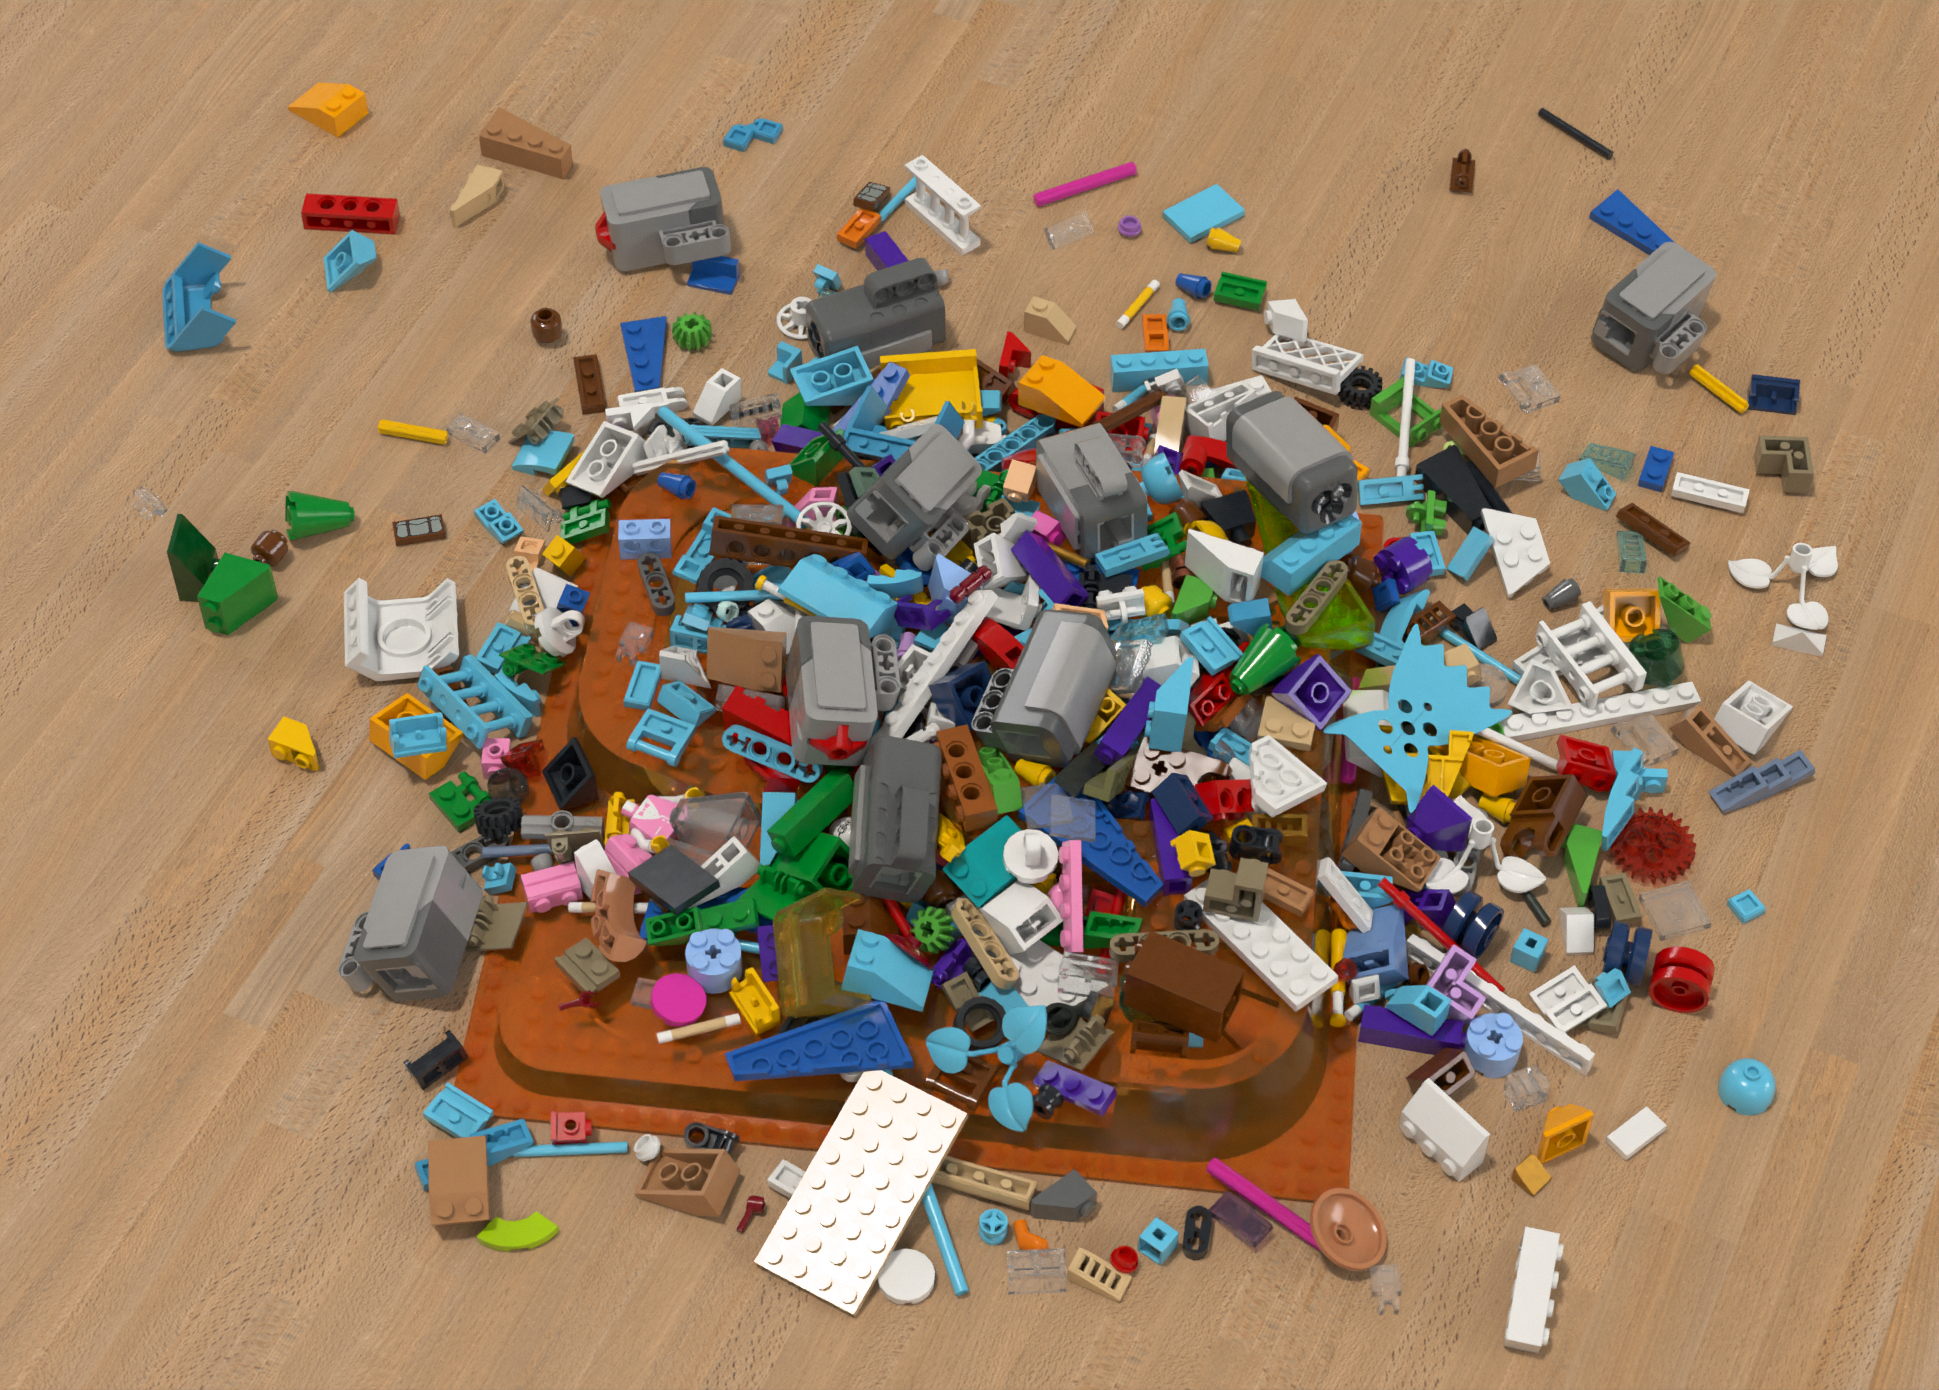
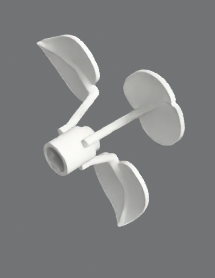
M1796 543L1792 548L1791 555L1785 556L1784 561L1773 573H1771V567L1767 563L1758 559L1728 561V568L1732 576L1742 585L1755 589L1768 587L1769 579H1774L1789 564L1791 571L1801 573L1800 604L1795 603L1788 607V619L1793 624L1806 629L1822 630L1826 628L1828 624L1826 609L1818 602L1811 601L1805 603L1804 601L1806 571L1817 577L1834 575L1838 568L1836 546L1812 549L1808 544Z
M1461 795L1453 801L1472 817L1468 835L1469 844L1457 866L1449 859L1440 858L1424 884L1428 889H1449L1452 894L1462 891L1467 886L1469 877L1460 869L1463 867L1472 848L1481 850L1489 845L1491 846L1495 867L1500 870L1497 880L1506 890L1514 893H1524L1542 885L1546 881V877L1541 871L1521 858L1505 857L1500 864L1495 845L1496 838L1492 837L1494 824Z

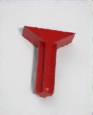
M743 758L745 764L767 782L764 792H797L801 780L749 758Z

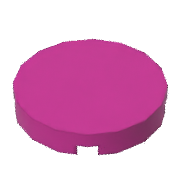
M674 973L666 975L656 982L650 995V1005L653 1013L658 1018L660 1017L662 1020H665L666 1024L684 1027L692 1025L701 1017L706 1007V994L703 987L694 978L685 974Z

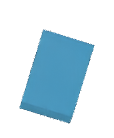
M1268 598L1233 603L1227 607L1230 625L1254 637L1258 629L1264 624H1270L1267 628L1273 630Z

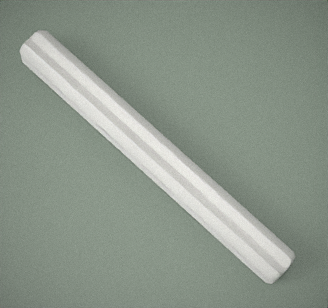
M722 440L640 460L633 463L632 468L636 475H642L725 455V453L729 452L730 448L728 447V442Z

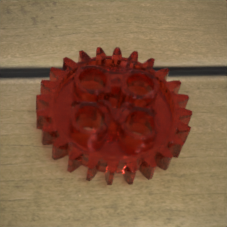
M1640 807L1638 808L1637 815L1635 813L1632 815L1609 847L1611 849L1610 857H1616L1615 865L1623 864V873L1630 870L1632 872V879L1639 875L1641 876L1642 883L1647 878H1650L1652 884H1655L1656 880L1660 878L1663 884H1666L1668 877L1676 881L1678 874L1684 876L1686 869L1691 868L1696 854V843L1693 842L1694 834H1688L1689 826L1681 827V818L1674 821L1672 819V812L1664 816L1663 809H1660L1658 813H1654L1652 807H1649L1648 813H1644Z

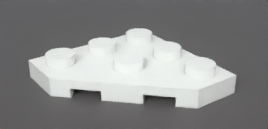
M1270 735L1251 744L1249 764L1252 801L1271 817L1325 790L1327 782Z

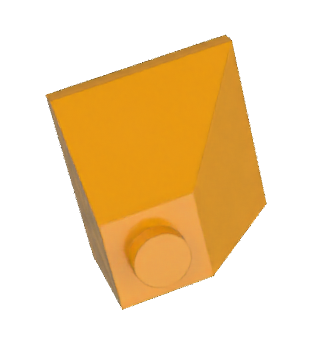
M1570 1103L1564 1107L1557 1106L1547 1113L1536 1156L1541 1164L1586 1143L1594 1116L1591 1110Z

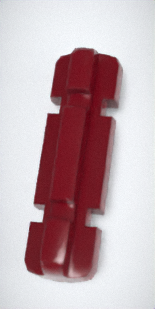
M986 565L980 566L976 572H973L960 582V586H955L950 590L949 598L956 604L962 602L965 599L964 596L968 597L982 586V583L987 582L991 578V569H988Z

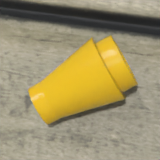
M1218 227L1217 229L1211 228L1206 245L1210 246V249L1237 253L1241 240Z
M1020 759L1014 768L1016 774L1020 775L1038 791H1041L1056 777V772L1052 770L1051 766Z
M1483 794L1479 800L1478 808L1483 809L1506 824L1512 820L1510 813L1516 802L1510 798L1488 797Z

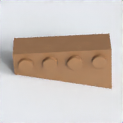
M498 107L479 135L481 155L560 179H564L573 166L570 144Z
M1460 395L1442 404L1439 423L1495 488L1536 468L1539 450L1534 446L1529 447L1523 443V438L1516 433L1512 435L1503 428L1504 425L1497 419H1490L1486 416V411L1468 398Z

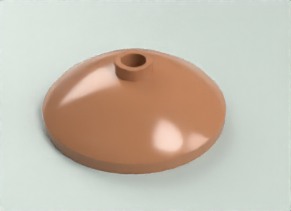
M1346 1188L1330 1189L1315 1200L1310 1212V1227L1316 1244L1330 1261L1351 1271L1369 1269L1380 1261L1386 1249L1387 1235L1383 1220L1370 1201L1361 1194Z

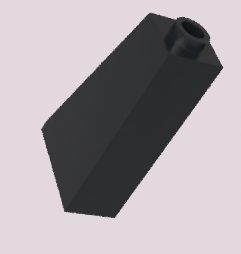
M1455 444L1416 464L1415 474H1423V479L1414 481L1417 484H1424L1423 490L1426 493L1428 490L1435 491V499L1447 502L1445 513L1467 535L1473 527L1481 531L1485 530L1481 510L1491 508Z

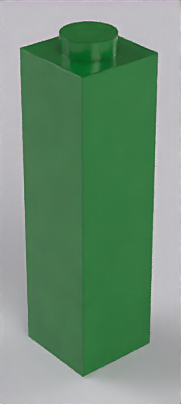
M831 770L767 830L772 840V847L780 854L784 853L794 857L853 802L854 783L850 775Z

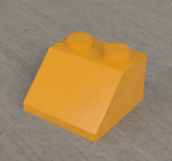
M1655 588L1604 589V619L1622 642H1660L1661 601L1659 590Z

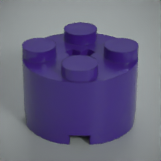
M1408 536L1382 549L1373 557L1382 576L1381 583L1388 578L1395 579L1398 594L1401 595L1407 594L1429 581L1430 578L1428 577L1433 571L1431 560L1425 549L1419 550L1415 545L1418 542Z

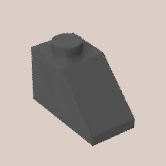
M1074 1169L1031 1199L1030 1215L1036 1219L1075 1222L1081 1217L1089 1216L1095 1210L1097 1192Z

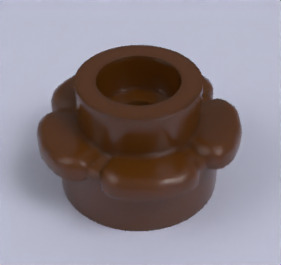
M1418 962L1410 963L1408 965L1409 980H1406V982L1410 986L1426 985L1429 980L1427 967Z

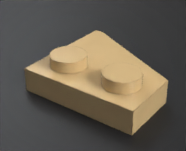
M1266 695L1257 740L1270 735L1283 747L1310 751L1315 724L1272 696Z

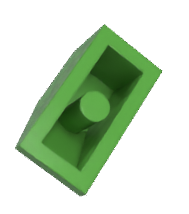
M1186 575L1173 608L1171 619H1180L1188 623V625L1207 619L1211 608L1216 609L1219 595L1200 578Z

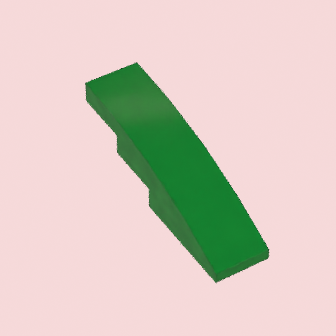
M1091 911L1089 916H1083V948H1110V941L1114 936L1118 934L1140 933L1144 921L1141 918ZM1063 921L1039 940L1047 945L1062 947L1060 934L1064 930Z

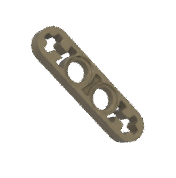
M1332 560L1326 563L1287 612L1285 627L1289 633L1294 635L1306 633L1345 584L1348 567L1344 562ZM1324 586L1329 588L1330 590L1327 592H1320L1316 588ZM1314 603L1317 605V607L1307 608L1304 606V604Z
M1212 930L1156 932L1175 941H1182L1190 947L1191 941H1194V949L1211 956L1216 955L1218 952L1219 937ZM1149 932L1118 934L1114 936L1110 941L1109 954L1111 958L1121 963H1127L1129 960L1133 961L1136 957L1134 944H1138L1140 939L1145 940ZM1202 941H1208V944H1209L1210 946H1209V947H1205V945H1204V943H1202ZM1119 945H1124L1126 951H1120Z

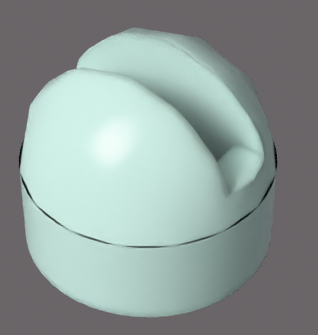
M722 601L718 604L719 607L716 615L720 620L729 622L738 616L739 608L736 603Z

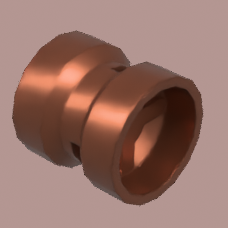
M1186 554L1175 555L1169 560V569L1173 573L1171 575V583L1178 590H1181L1186 575L1197 577L1185 566Z

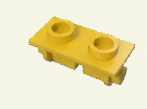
M615 792L608 801L605 845L611 836L629 834V822L631 819L622 815L621 810L626 801L630 800L635 803V799H626L622 792Z

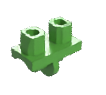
M1428 490L1427 500L1422 505L1421 502L1415 501L1414 504L1406 508V517L1413 524L1420 523V532L1434 531L1435 535L1442 536L1446 520L1434 518V516L1444 517L1447 502L1435 499V491Z

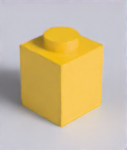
M559 535L555 536L542 553L544 557L570 577L586 558Z

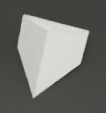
M670 646L660 650L661 679L675 682L680 680L685 684L712 689L698 659V650L678 646Z
M1533 659L1529 662L1508 702V705L1528 714L1574 709L1554 668Z

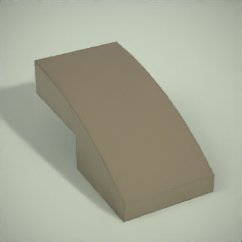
M967 972L941 985L944 994L956 1013L967 1000L974 997H983V995L979 996ZM975 1009L968 1013L964 1023L971 1033L994 1021L995 1017L987 1010Z

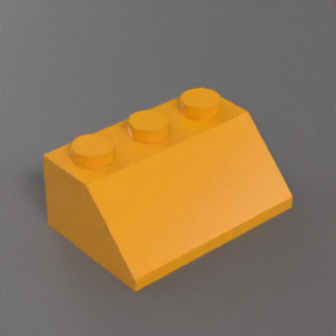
M406 693L370 718L369 740L394 758L389 742V720L435 712ZM443 718V727H446L447 751L395 759L424 780H427L444 768L462 739L463 732Z

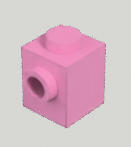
M486 738L481 759L483 778L492 780L510 779L512 764L510 738Z

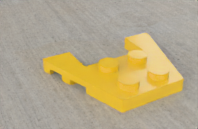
M1378 725L1384 733L1390 734L1393 731L1392 726ZM1450 730L1448 756L1428 754L1427 771L1419 802L1433 785L1449 797L1474 732ZM1389 746L1383 747L1387 754L1392 753V749ZM1406 753L1410 757H1416L1418 755L1416 753ZM1380 768L1391 804L1408 805L1406 791Z

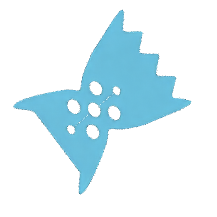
M1415 624L1408 635L1393 670L1388 693V710H1374L1342 719L1327 726L1323 732L1346 735L1406 791L1408 809L1412 813L1416 809L1424 785L1428 765V746L1448 744L1450 730L1474 732V735L1511 715L1512 711L1507 709H1491L1489 705L1490 687H1468L1467 666H1445L1444 645H1422L1419 626ZM1399 700L1408 701L1412 706V711L1410 713L1402 712L1398 707ZM1429 703L1432 706V710L1427 711L1423 704ZM1387 720L1393 727L1392 733L1387 734L1381 731L1378 726L1379 721ZM1403 721L1410 722L1414 726L1415 733L1413 735L1403 732L1401 729ZM1423 724H1433L1437 729L1436 736L1427 735L1423 730ZM1406 743L1413 744L1417 748L1418 755L1416 757H1410L1404 751ZM1389 746L1392 749V753L1387 754L1383 747Z

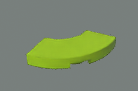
M537 1211L528 1218L518 1221H505L495 1216L477 1236V1241L491 1249L505 1252L523 1248L532 1249L554 1237L559 1232V1227Z

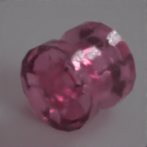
M771 416L768 420L756 419V428L760 432L761 440L766 442L768 439L774 438L780 429L777 417Z

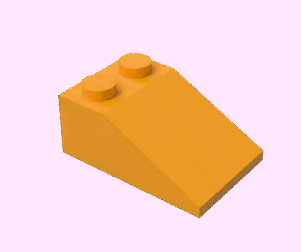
M318 82L288 106L289 111L337 138L368 114L365 93L350 84Z
M1044 355L1039 357L1018 382V405L1081 428L1085 426L1106 400L1104 394L1065 363Z
M1474 734L1459 771L1474 788L1483 791L1485 796L1498 797L1501 794L1512 793L1514 790L1525 787L1531 758ZM1448 744L1438 746L1445 756H1448Z

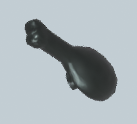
M1059 1002L1046 1006V1033L1060 1035L1070 1031L1078 1017H1080L1085 1002L1077 1006Z

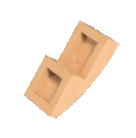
M520 537L514 550V556L525 557L529 562L531 571L535 567L539 568L545 540ZM517 567V574L522 573L521 568Z

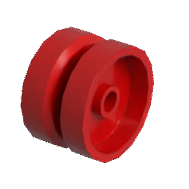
M1672 946L1658 952L1655 957L1653 974L1648 989L1650 998L1657 1005L1678 1013H1693L1704 1009L1709 1002L1711 984L1715 972L1713 961L1706 954L1688 947Z

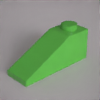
M1573 823L1570 833L1566 836L1561 847L1565 848L1563 861L1577 906L1584 907L1602 839V831Z

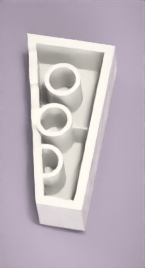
M1530 1227L1524 1228L1518 1247L1519 1254L1515 1267V1274L1517 1276L1514 1279L1511 1292L1512 1305L1508 1312L1503 1344L1505 1347L1539 1353L1542 1345L1547 1346L1550 1328H1545L1546 1317H1552L1554 1300L1549 1299L1551 1289H1556L1559 1272L1554 1271L1555 1261H1561L1564 1244L1559 1243V1233Z

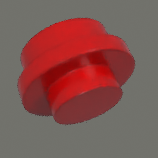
M1123 1245L1112 1251L1110 1263L1119 1272L1132 1273L1138 1266V1254L1133 1248Z

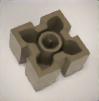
M1005 497L987 505L986 512L981 513L979 510L963 516L968 522L969 530L962 539L971 550H974V543L993 532L1000 534V524L1015 514L1014 508Z

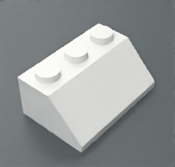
M1352 690L1349 699L1343 703L1344 719L1374 710H1388V692L1384 690ZM1399 700V701H1398V707H1399V709L1401 710V703H1400V700ZM1380 720L1378 725L1392 726L1387 720ZM1345 735L1346 760L1379 777H1383L1380 767Z
M1430 1078L1421 1085L1403 1109L1399 1122V1127L1403 1134L1419 1144L1422 1151L1428 1157L1434 1158L1441 1165L1443 1171L1447 1175L1453 1176L1458 1182L1483 1163L1490 1133Z

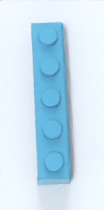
M691 425L712 443L722 440L727 441L729 448L749 449L753 441L762 439L758 428ZM684 437L687 446H696Z

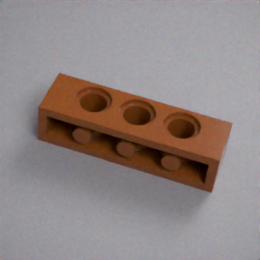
M968 725L936 731V742L932 744L938 746L942 753L941 776L943 780L947 779L948 781L947 792L950 801H955L954 811L957 822H962L965 832L993 826L997 823L998 809Z

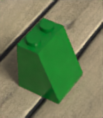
M224 552L197 596L205 629L214 633L219 632L229 635L273 604L278 599L271 565Z
M820 832L795 857L779 853L771 864V867L776 869L777 872L783 871L785 875L789 874L792 878L803 881L805 886L813 891L809 897L817 898V902L837 912L842 910V891H853V876L848 872L850 848L837 836Z

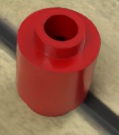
M1192 444L1184 450L1180 471L1184 470L1197 477L1202 476L1208 458L1207 452L1202 445Z

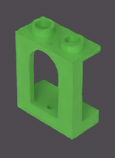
M1404 377L1372 398L1369 413L1370 416L1398 438L1400 437L1401 424L1388 415L1387 412L1403 401ZM1414 393L1411 411L1423 419V421L1410 429L1409 447L1417 442H1422L1430 433L1443 427L1439 423L1441 408L1435 411Z

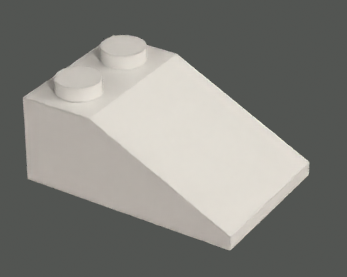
M604 421L567 478L566 483L603 498L635 474L632 468L633 463L647 459L643 446L646 441L637 433Z
M1748 680L1722 703L1714 719L1742 751L1755 755L1790 713L1793 706Z

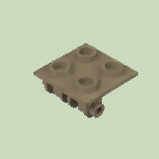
M556 398L551 402L546 400L538 408L534 407L525 416L527 421L524 424L520 423L511 432L514 436L508 443L514 442L525 434L529 436V441L532 444L541 443L551 432V429H554L555 425L564 417L563 408L555 405L559 399Z
M582 828L580 831L571 832L556 830L553 833L545 834L558 865L574 862L575 865L574 852L595 839L599 841L603 850H605V843L599 829Z
M484 895L467 941V951L512 949L528 903L494 904V899L491 896Z
M1099 1015L1090 1017L1089 1020L1078 1017L1073 1028L1067 1033L1049 1035L1037 1050V1053L1082 1072L1114 1034V1031L1104 1027L1105 1020Z

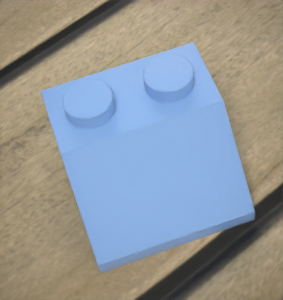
M938 554L935 558L928 588L932 600L941 599L943 601L935 610L949 609L951 616L943 623L952 625L955 616L967 603L968 597L964 596L965 599L956 604L949 598L950 590L955 586H960L959 583L971 573Z

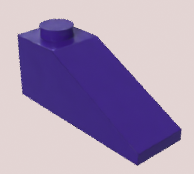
M1421 889L1419 892L1403 890L1411 897L1409 900L1442 930L1448 916L1457 903L1450 890ZM1403 909L1404 924L1424 929Z

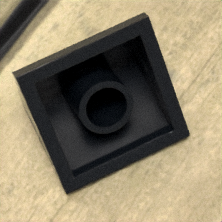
M573 737L542 770L559 810L563 811L599 799L596 776L578 738Z

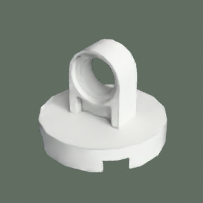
M553 607L538 612L535 617L534 626L535 629L539 628L542 635L538 638L540 643L552 656H567L576 648V636L583 630L585 617L575 610L562 613ZM569 620H575L579 626L572 627Z
M1027 829L1018 831L1008 839L1004 846L1003 863L1005 869L1022 883L1034 884L1042 882L1057 867L1058 850L1056 844L1049 835L1039 830Z

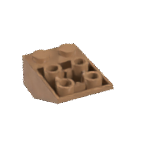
M1379 806L1362 822L1341 854L1362 872L1392 876L1394 884L1416 892L1422 889L1441 858L1440 855Z

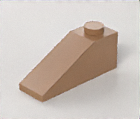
M1701 704L1684 711L1669 727L1686 748L1732 777L1742 773L1751 762L1748 756Z

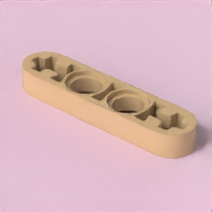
M514 556L507 561L506 569L525 627L530 633H540L539 628L535 629L531 615H537L538 612L544 610L529 562L523 556ZM520 567L522 573L517 574L516 568ZM521 583H530L526 588H518ZM528 600L536 601L531 606L523 605Z
M968 898L958 899L951 910L954 922L994 985L1004 990L1012 988L1019 977L1015 964L973 901ZM972 929L979 930L983 933L984 937L976 935ZM985 950L992 951L997 955V958L989 956Z

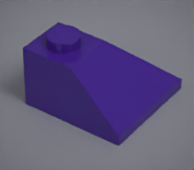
M1315 655L1286 673L1271 694L1279 702L1313 722L1316 730H1321L1352 690L1320 655Z
M1433 785L1417 804L1416 809L1408 816L1406 829L1432 850L1462 852L1466 847L1472 817Z

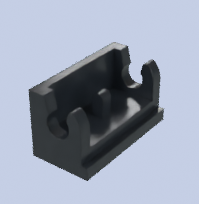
M450 1030L445 1032L447 1039L412 1064L408 1059L403 1062L406 1070L422 1090L469 1058L462 1044Z

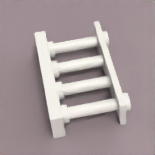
M921 155L905 164V169L916 178V192L905 198V206L962 256L979 247L980 238L969 229V215L980 210L981 205L925 156ZM925 186L931 191V195L925 191ZM940 200L945 203V208L940 204ZM954 212L960 216V221L954 216Z
M1591 601L1581 605L1578 620L1553 630H1550L1543 620L1538 623L1535 635L1538 646L1546 651L1576 690L1579 699L1585 702L1590 710L1595 709L1599 693L1622 683L1628 684L1634 692L1643 689L1647 672ZM1580 629L1586 630L1591 637L1567 648H1564L1558 638ZM1594 647L1600 648L1605 656L1578 666L1572 656ZM1608 665L1614 666L1619 674L1592 684L1586 674Z

